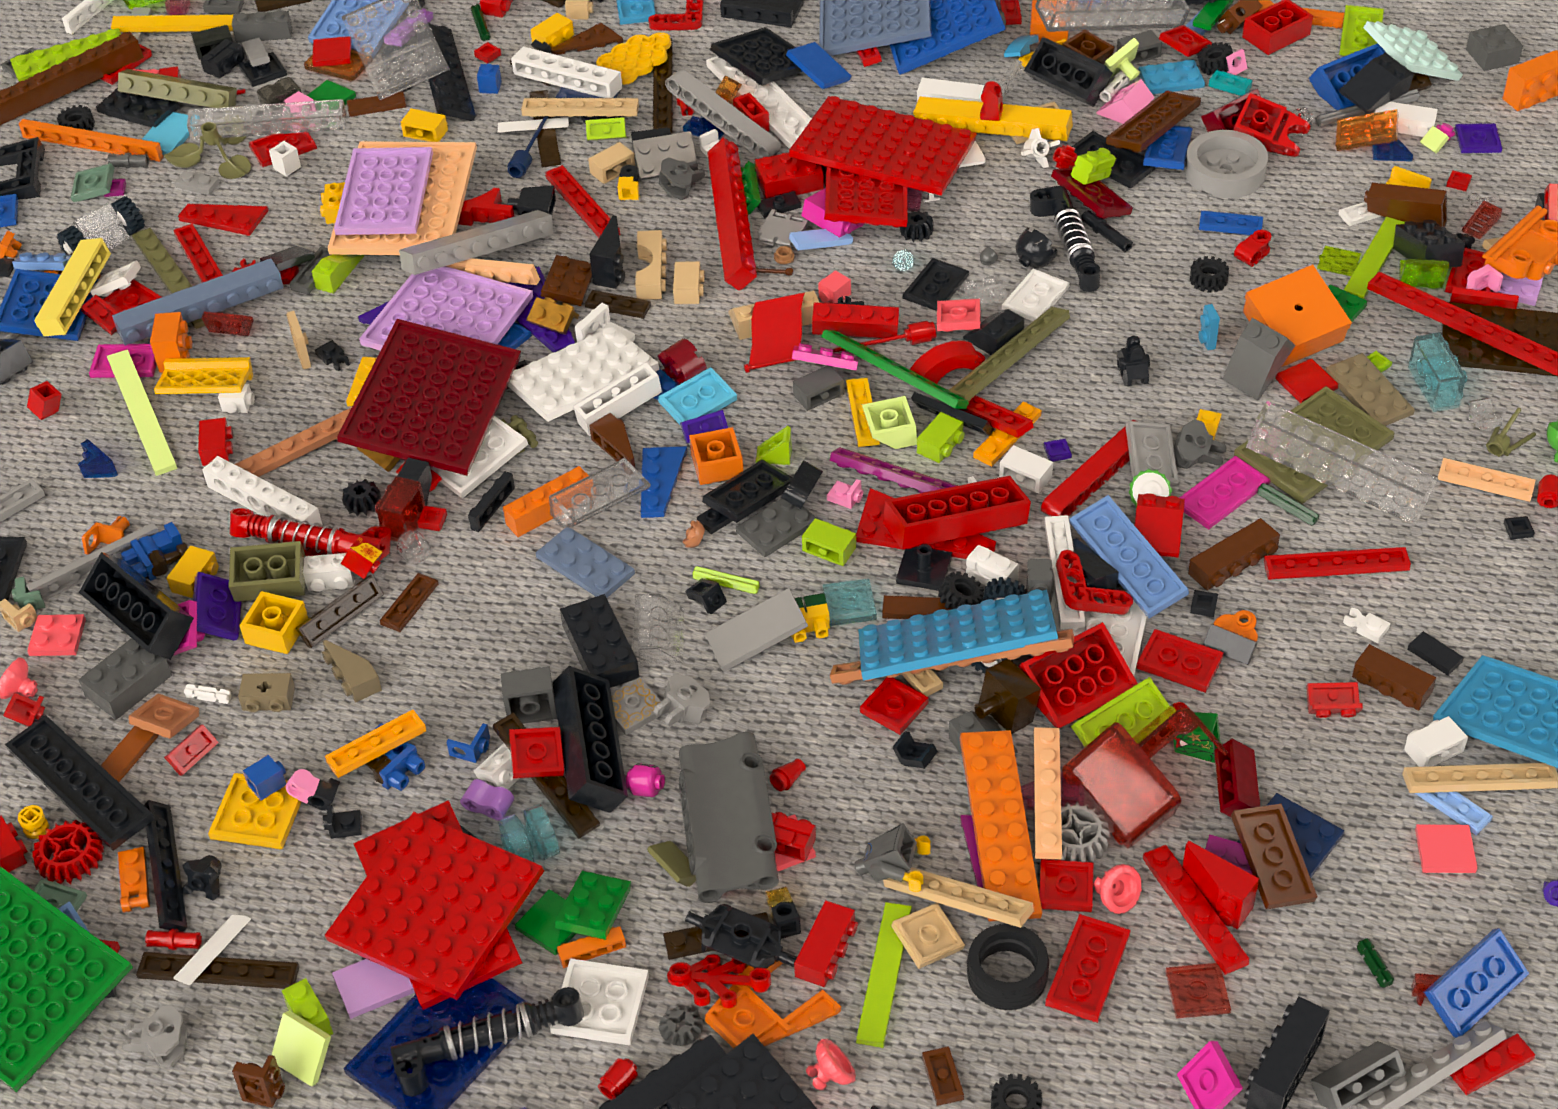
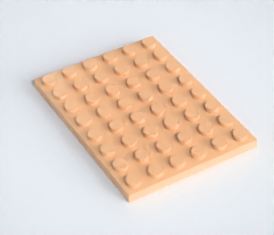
M360 141L358 148L432 147L433 156L417 234L335 235L333 228L328 245L329 254L400 255V249L456 234L477 150L476 142Z

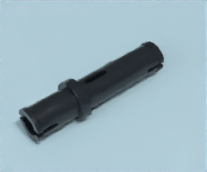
M1086 210L1082 214V222L1089 225L1093 232L1101 234L1123 252H1127L1132 248L1133 242L1108 225L1104 218L1097 217L1090 210Z

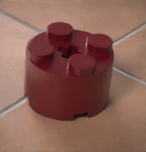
M685 338L678 340L657 355L664 367L662 371L671 379L673 378L678 385L707 370V366L702 356L698 358L694 353L697 351L696 347Z

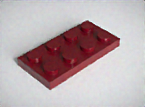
M1073 167L1053 169L1051 177L1057 181V184L1065 187L1072 196L1077 197L1083 202L1085 207L1094 211L1097 217L1106 219L1108 217L1131 215L1133 207L1100 180L1084 185L1071 176Z

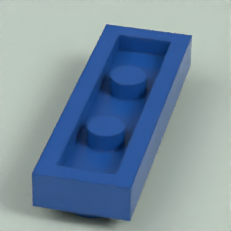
M1201 211L1199 230L1252 235L1255 231L1262 229L1263 217Z

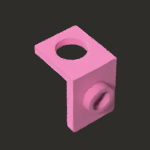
M1243 49L1226 57L1229 70L1226 73L1237 75L1248 69Z

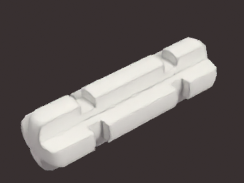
M187 684L184 689L185 697L191 699L197 697L198 700L212 702L219 700V703L228 704L232 698L229 689L221 688L219 691V688L202 685L197 687L195 684Z

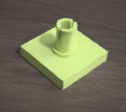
M1135 38L1105 61L1104 65L1113 73L1111 78L1120 70L1123 71L1130 81H1133L1140 74V71L1130 63L1135 59L1139 42Z

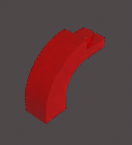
M950 341L937 345L925 352L916 360L910 370L937 384L944 375L955 369L967 368L974 370L985 361V357L975 350L971 342Z

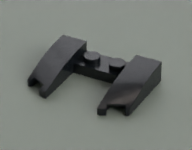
M39 137L0 147V166L17 164L16 178L0 181V196L16 194L18 200L40 197L41 184L38 180L40 161H44L45 148Z

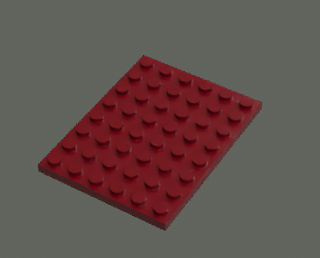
M396 319L337 435V442L404 460L412 458L429 462L431 467L468 476L511 380L512 373L520 360L521 351Z

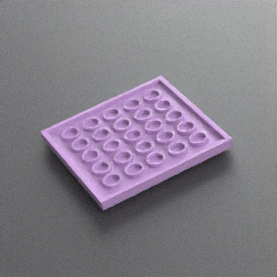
M447 266L417 275L411 274L359 338L360 344L381 351L396 319L498 344L531 301L533 292L532 290Z

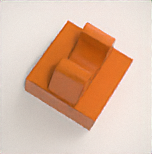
M8 230L0 243V258H4V256L16 257L17 250H20L22 245L14 239L15 234Z

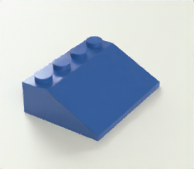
M1378 43L1318 67L1309 77V80L1317 94L1334 109L1340 110L1354 106V103L1339 93L1340 88L1372 59L1386 52Z

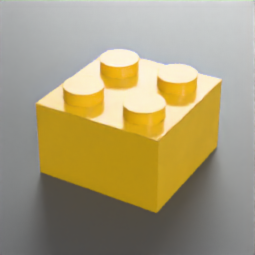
M261 591L239 626L245 644L288 654L299 637L296 628L309 618L304 601Z

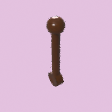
M756 267V273H778L790 276L793 274V269L786 268V270Z

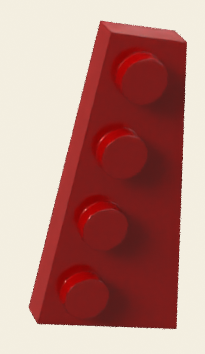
M187 204L178 215V218L182 222L250 236L268 213V207Z

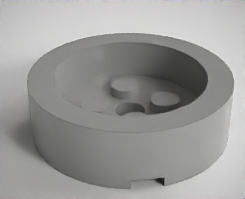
M1234 130L1210 131L1196 137L1189 144L1185 176L1195 189L1200 192L1210 193L1213 197L1239 198L1257 191L1258 187L1265 181L1268 152L1258 139L1246 133Z

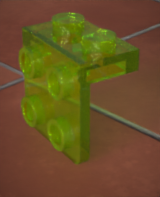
M1417 259L1400 260L1399 281L1413 287L1442 288L1449 269V262Z

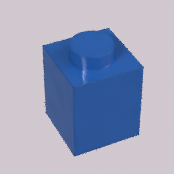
M480 64L477 73L479 93L498 94L502 83L499 65Z
M269 755L243 770L248 787L261 801L286 786L284 774H286L285 768L280 761L275 762Z

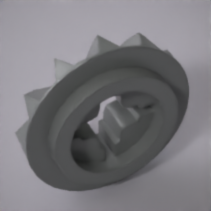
M677 1005L675 1009H667L666 1014L660 1017V1034L666 1042L672 1045L685 1046L691 1044L702 1033V1019L698 1011L692 1010L689 1005L686 1008ZM685 1017V1025H682L677 1032L676 1023H680Z

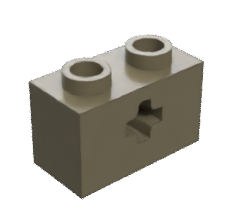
M291 673L243 674L238 694L242 710L257 712L258 710H271L274 712L291 710L295 691Z

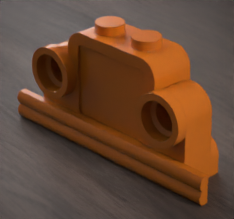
M1536 206L1483 254L1482 257L1486 259L1484 266L1489 264L1499 273L1502 272L1515 279L1526 277L1536 281L1542 279L1545 275H1549L1554 266L1558 265V221L1541 220L1548 211L1541 206Z

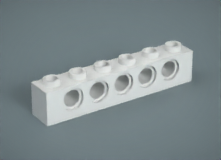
M524 46L511 58L513 73L522 77L602 98H613L622 89L620 71Z
M219 456L202 469L207 486L210 489L266 517L280 515L286 517L287 520L295 518L299 523L306 520L310 525L319 523L323 526L319 510L316 506Z

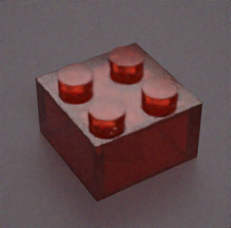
M395 476L392 483L387 486L382 499L376 504L375 512L378 515L379 526L387 527L391 530L392 541L408 544L418 528V519L424 506H426L421 482Z

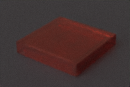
M1217 963L1166 968L1165 973L1176 1019L1231 1013L1222 970Z

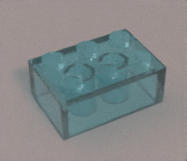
M1440 332L1416 336L1413 342L1408 369L1432 411L1438 412L1459 408L1460 400L1463 398L1464 384L1467 382L1466 372L1461 369L1457 357L1452 354L1448 342L1444 340Z

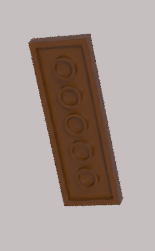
M1165 91L1106 137V144L1113 145L1116 148L1130 149L1133 152H1142L1201 105V98Z

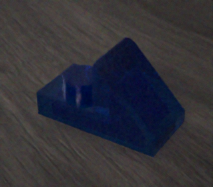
M692 116L683 125V132L691 131V134L697 137L713 129L718 131V139L725 134L703 116L700 118Z
M87 439L80 443L84 451L82 453L84 460L79 462L78 466L83 478H108L118 475L112 459L90 440Z

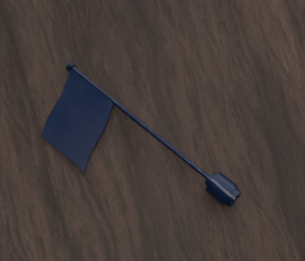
M561 87L555 98L602 97ZM544 116L525 150H517L513 154L507 165L508 173L512 177L520 178L526 174L532 163V156L528 152L549 116Z

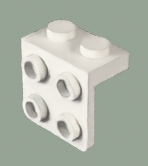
M604 303L593 309L575 326L577 342L612 326L632 342L635 340V334L610 322L609 307Z

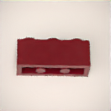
M1232 738L1214 750L1220 812L1231 817L1235 810L1261 807L1255 752L1250 747Z

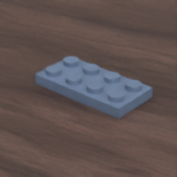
M568 526L536 552V558L596 597L605 594L606 598L609 597L635 574L634 568Z

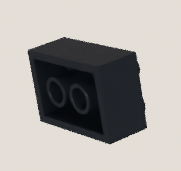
M1430 219L1419 223L1406 221L1404 224L1396 225L1393 249L1421 269L1429 270L1462 266L1465 242L1459 239L1457 235L1447 231V228L1438 225L1436 221Z

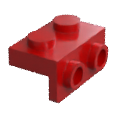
M1358 682L1308 683L1306 685L1308 713L1316 714L1317 718L1331 717V714L1341 713V717H1355L1356 713L1363 709V704L1359 701Z

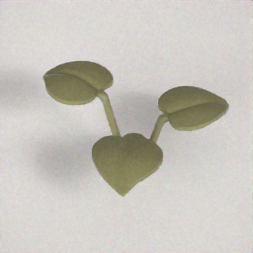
M239 116L219 130H217L214 122L202 124L201 132L203 136L199 137L200 148L196 144L185 143L164 154L167 161L172 165L187 168L200 162L201 157L199 154L203 152L204 142L210 146L217 144L226 161L220 164L218 168L219 174L222 177L236 179L245 176V174L251 171V164L248 158L243 155H234L228 159L220 144L225 145L228 143L234 145L245 140L247 130Z

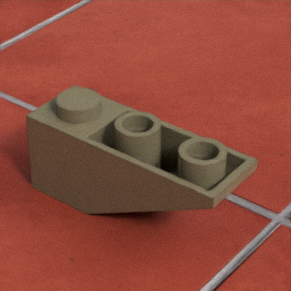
M327 640L322 641L325 649L322 652V656L327 665L332 664L333 667L331 669L336 680H342L341 686L347 697L351 695L356 703L382 691L379 677L367 659Z

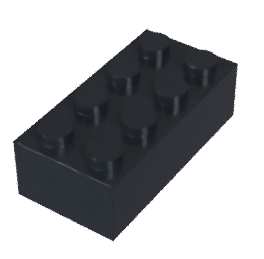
M1042 37L1024 69L1032 79L1092 107L1096 105L1100 93L1105 89L1113 75L1106 65L1045 37Z
M605 594L560 608L563 629L583 671L608 679L610 688L639 678L638 661Z
M1298 996L1294 1005L1288 1004L1282 1017L1284 1020L1282 1026L1277 1025L1272 1034L1271 1040L1273 1042L1270 1048L1265 1046L1259 1062H1261L1259 1068H1253L1247 1081L1249 1086L1244 1095V1098L1248 1099L1246 1109H1286L1323 1040L1330 1013L1329 1010Z

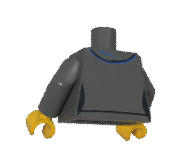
M904 823L867 844L864 857L855 861L856 871L859 875L870 873L874 880L878 882L887 878L899 882L903 880L908 881L909 890L919 892L921 891V885L924 884L922 873L920 871L906 872L911 870L916 846L917 853L920 855H929L931 853L930 839L925 835L918 836L917 839L914 838Z

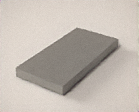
M788 588L708 631L705 635L724 672L808 627V624L791 590Z

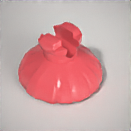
M17 658L0 678V699H8L14 693L21 694L27 698H33L38 692L36 681L28 678L29 668L25 659Z
M1127 864L1115 865L1108 871H1105L1102 879L1097 877L1093 883L1096 893L1100 894L1103 905L1115 914L1126 913L1132 909L1139 900L1140 892L1142 891L1139 873L1134 867Z
M821 1039L816 1047L818 1063L806 1068L807 1075L814 1078L812 1083L814 1088L824 1090L827 1086L826 1083L830 1080L841 1085L855 1082L856 1073L848 1057L831 1040Z

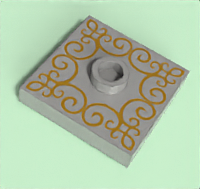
M641 677L611 692L616 724L625 735L658 718L653 711L657 704L661 703V700Z

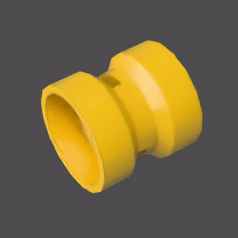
M30 805L19 812L18 822L27 838L39 839V835H46V828L49 829V823L39 806Z

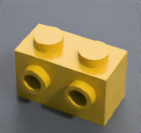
M345 182L325 184L324 192L321 193L323 205H320L321 217H325L326 224L336 222Z

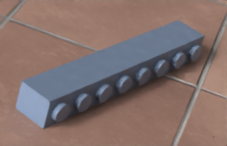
M270 258L112 315L117 332L126 346L151 336L155 314L181 312L183 321L186 320L189 323L284 287L280 272Z

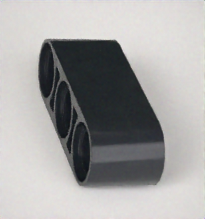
M803 460L781 498L801 509L823 471Z

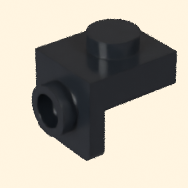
M904 731L893 745V750L900 763L908 767L925 769L938 752L934 744L915 742L910 732Z

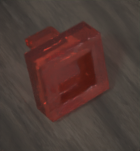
M1415 973L1411 993L1413 997H1417L1418 1005L1423 1004L1424 997L1427 998L1424 992L1442 975Z

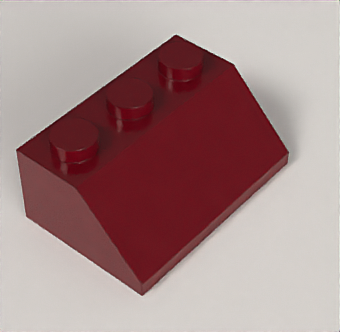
M1258 89L1245 93L1201 116L1207 132L1233 130L1249 93L1261 97Z

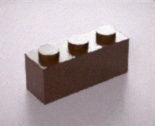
M1370 644L1355 662L1352 675L1359 683L1368 685L1378 690L1381 694L1400 701L1404 706L1412 707L1418 711L1432 694L1437 678Z

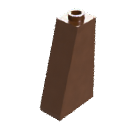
M1372 182L1369 191L1366 190L1364 202L1367 203L1368 212L1403 222L1413 221L1419 223L1430 219L1436 221L1441 227H1445L1447 224V190Z

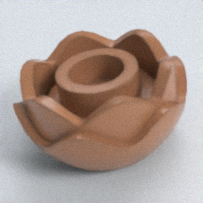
M698 520L691 521V527L686 530V538L683 540V543L686 545L685 547H697L703 538L705 528Z

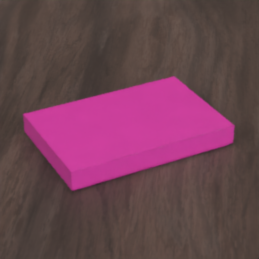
M98 344L89 371L90 378H115L107 356L127 349L139 377H153L157 363L151 344H128L126 346L124 344Z

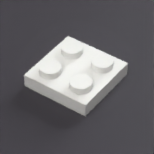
M138 261L103 274L90 290L92 296L102 295V297H106L117 288L123 290L130 286L131 280L137 277V272L141 268Z

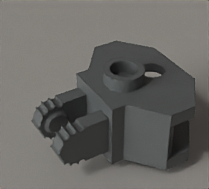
M666 158L662 160L658 183L669 196L683 200L689 197L690 188H692L693 183L704 178L705 171L703 169L697 170L698 163L696 161L686 163L684 160L678 161Z
M1194 419L1184 425L1181 432L1177 435L1174 445L1176 465L1184 469H1188L1196 463L1202 464L1203 462L1216 466L1223 464V457L1211 453L1209 450L1223 454L1226 452V445L1212 440L1213 436L1209 435L1204 423Z

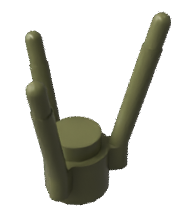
M1521 408L1516 409L1500 434H1498L1500 424L1496 425L1490 440L1486 444L1490 453L1498 457L1503 454L1509 456L1513 450L1536 436V433L1533 432L1510 446V438L1506 433L1518 417Z

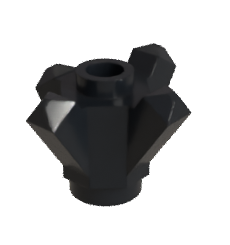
M207 855L202 859L190 860L182 865L188 878V882L182 887L184 894H191L194 890L206 893V898L212 901L220 896L219 875L221 874L222 864L218 858Z

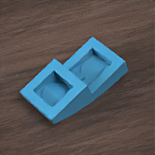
M1038 34L1023 35L1016 38L1005 50L1004 57L1022 56L1030 53L1029 45L1039 42Z

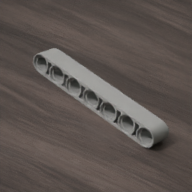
M680 69L666 79L665 85L673 95L757 158L774 156L780 151V142L773 135L687 71Z

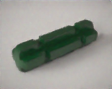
M1368 938L1360 940L1357 950L1361 956H1365L1363 959L1373 976L1378 977L1376 980L1380 987L1386 988L1391 986L1394 977L1389 970H1386L1388 967L1376 949L1373 950L1375 946Z

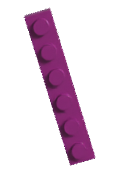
M841 447L832 451L829 461L837 463L836 465L839 467H850L864 475L872 474L881 481H893L898 483L900 487L917 489L919 493L958 486Z

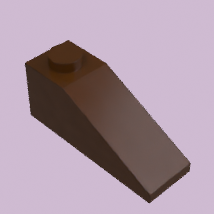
M608 413L590 424L591 440L631 474L636 473L634 456L624 422L620 418H616L612 413Z

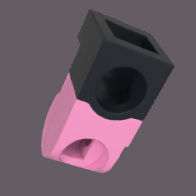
M299 769L294 772L286 783V790L289 795L299 801L326 811L327 805H331L340 781L330 778L328 782L313 777L309 771Z

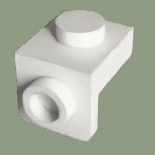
M244 384L241 393H219L218 399L222 412L248 413L250 405L254 404L255 396L251 392L249 384Z

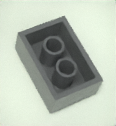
M131 638L78 680L85 697L117 720L170 678L172 674L166 658L147 652Z

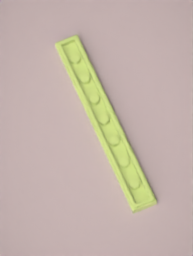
M128 349L107 356L155 475L158 476L177 469Z

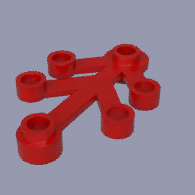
M710 954L691 966L685 962L671 965L667 973V979L670 984L677 987H685L694 995V1003L697 1006H706L711 1001L710 991L701 988L696 983L702 982L721 998V1005L724 1008H733L737 1005V994L723 984L751 986L755 992L762 993L767 991L771 985V972L766 968H755L749 973V976L728 974L730 972L743 973L747 968V964L732 958L731 961L721 965L720 956Z

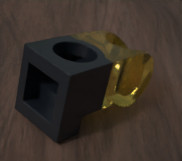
M785 886L766 891V901L773 923L781 927V939L801 934L800 916L788 888Z

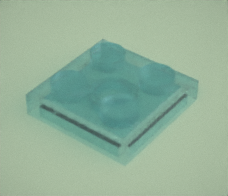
M869 579L823 584V593H825L829 610L830 626L877 620V612Z

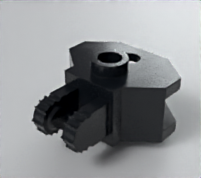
M1134 335L1127 339L1126 348H1121V350L1117 351V367L1123 383L1127 387L1132 386L1133 380H1141L1142 384H1149L1148 367H1150V357L1148 354H1145L1143 346L1140 345L1139 337Z

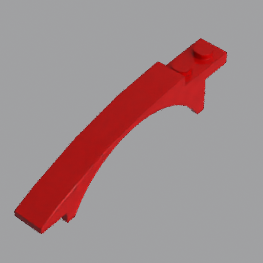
M493 188L478 197L463 202L458 224L472 226L474 221L494 223L514 217L513 205L502 204L500 188Z

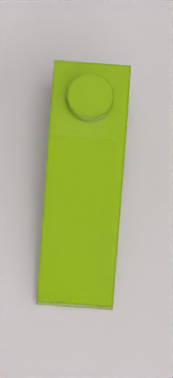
M332 254L322 258L312 270L316 289L334 294L365 255Z

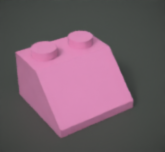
M1142 79L1119 90L1096 113L1124 124L1146 107L1155 97Z

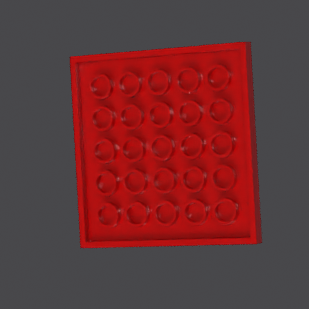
M413 812L324 936L327 941L458 1000L544 873V869L537 863Z

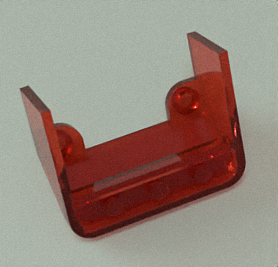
M1176 702L1169 706L1116 751L1108 761V768L1114 779L1135 805L1149 818L1154 815L1129 784L1136 779L1138 769L1179 734H1188L1199 726L1225 756L1229 753L1191 708L1183 702Z

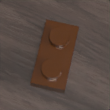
M949 1046L922 1052V1060L936 1106L964 1100V1093Z

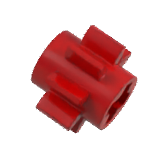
M1069 145L1058 147L1053 154V160L1057 162L1055 167L1059 169L1074 167L1078 156L1074 153L1075 148Z

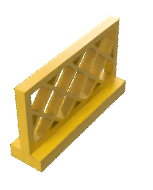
M250 357L165 359L163 362L165 370L154 387L155 394L241 393L246 381L253 378Z

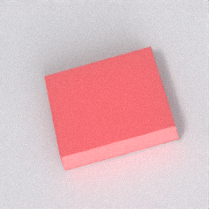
M1416 824L1415 832L1423 873H1476L1477 863L1469 825Z

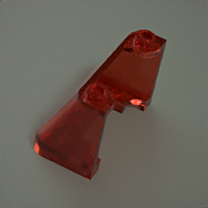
M1117 722L1105 729L1062 768L1065 780L1070 785L1080 786L1082 784L1114 823V832H1112L1114 839L1118 844L1124 845L1127 849L1172 817L1182 801L1174 786L1125 728Z

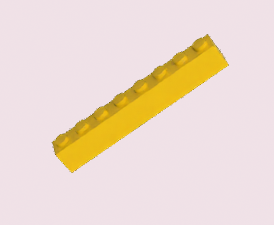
M920 96L913 111L915 118L929 119L935 123L949 124L952 127L968 129L971 132L1029 138L1032 129L1039 128L1041 138L1059 141L1068 140L1073 126L1072 110L1003 104L1000 121L980 120L983 102Z

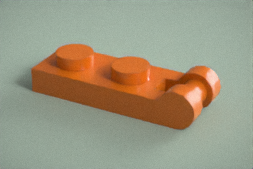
M144 846L118 852L121 889L120 902L123 913L130 912L132 908L141 907L142 909L150 907L146 851Z

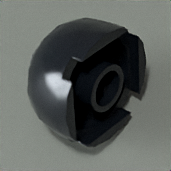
M1026 228L1016 241V253L1019 257V262L1025 267L1043 268L1053 261L1058 252L1057 249L1053 251L1050 247L1053 243L1044 234L1035 229L1030 232L1029 228Z

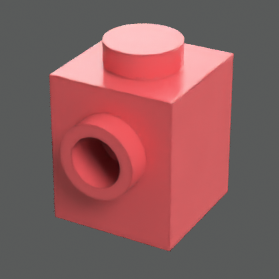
M835 270L818 283L819 298L824 303H838V299L843 296L844 300L845 296L851 295V279Z

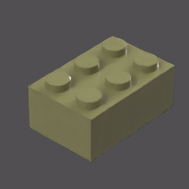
M301 541L230 547L229 589L234 601L256 600L261 591L284 597L304 596L305 579L303 576V566L306 555Z

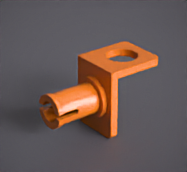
M118 516L110 526L96 522L82 536L84 553L90 554L100 542L111 544L123 538V531L130 526L128 519ZM93 534V542L89 546V538Z

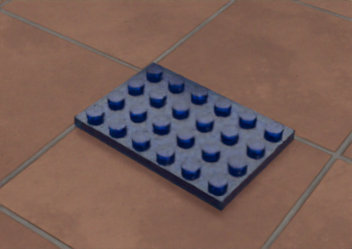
M493 978L463 991L458 1000L450 997L425 1010L422 1009L415 994L343 1068L344 1072L393 1109H448L514 1038L507 1040L506 1045L503 1042L493 1044L492 1049L488 1046L479 1048L477 1054L474 1051L464 1053L463 1058L457 1055V1060L447 1061L444 1059L425 1065L428 1087L422 1094L412 1097L405 1095L401 1090L395 1073L390 1046L436 1033L440 1027L447 1025L450 1028L456 1027L459 1021L465 1024L472 1022L474 1017L478 1018V1020L485 1018L489 1012L492 1015L502 1013L503 1008L507 1011L512 1010L513 1014L516 1013L517 1004L526 1001ZM413 1069L408 1070L409 1074L413 1072Z

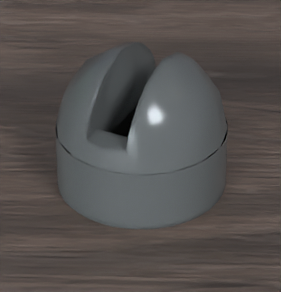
M986 247L980 254V261L983 265H991L998 259L996 252L990 247Z

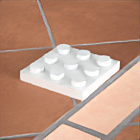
M570 958L562 988L572 987L579 992L584 1017L574 1026H563L558 1021H555L554 1026L550 1025L551 1034L631 1046L649 979V971Z

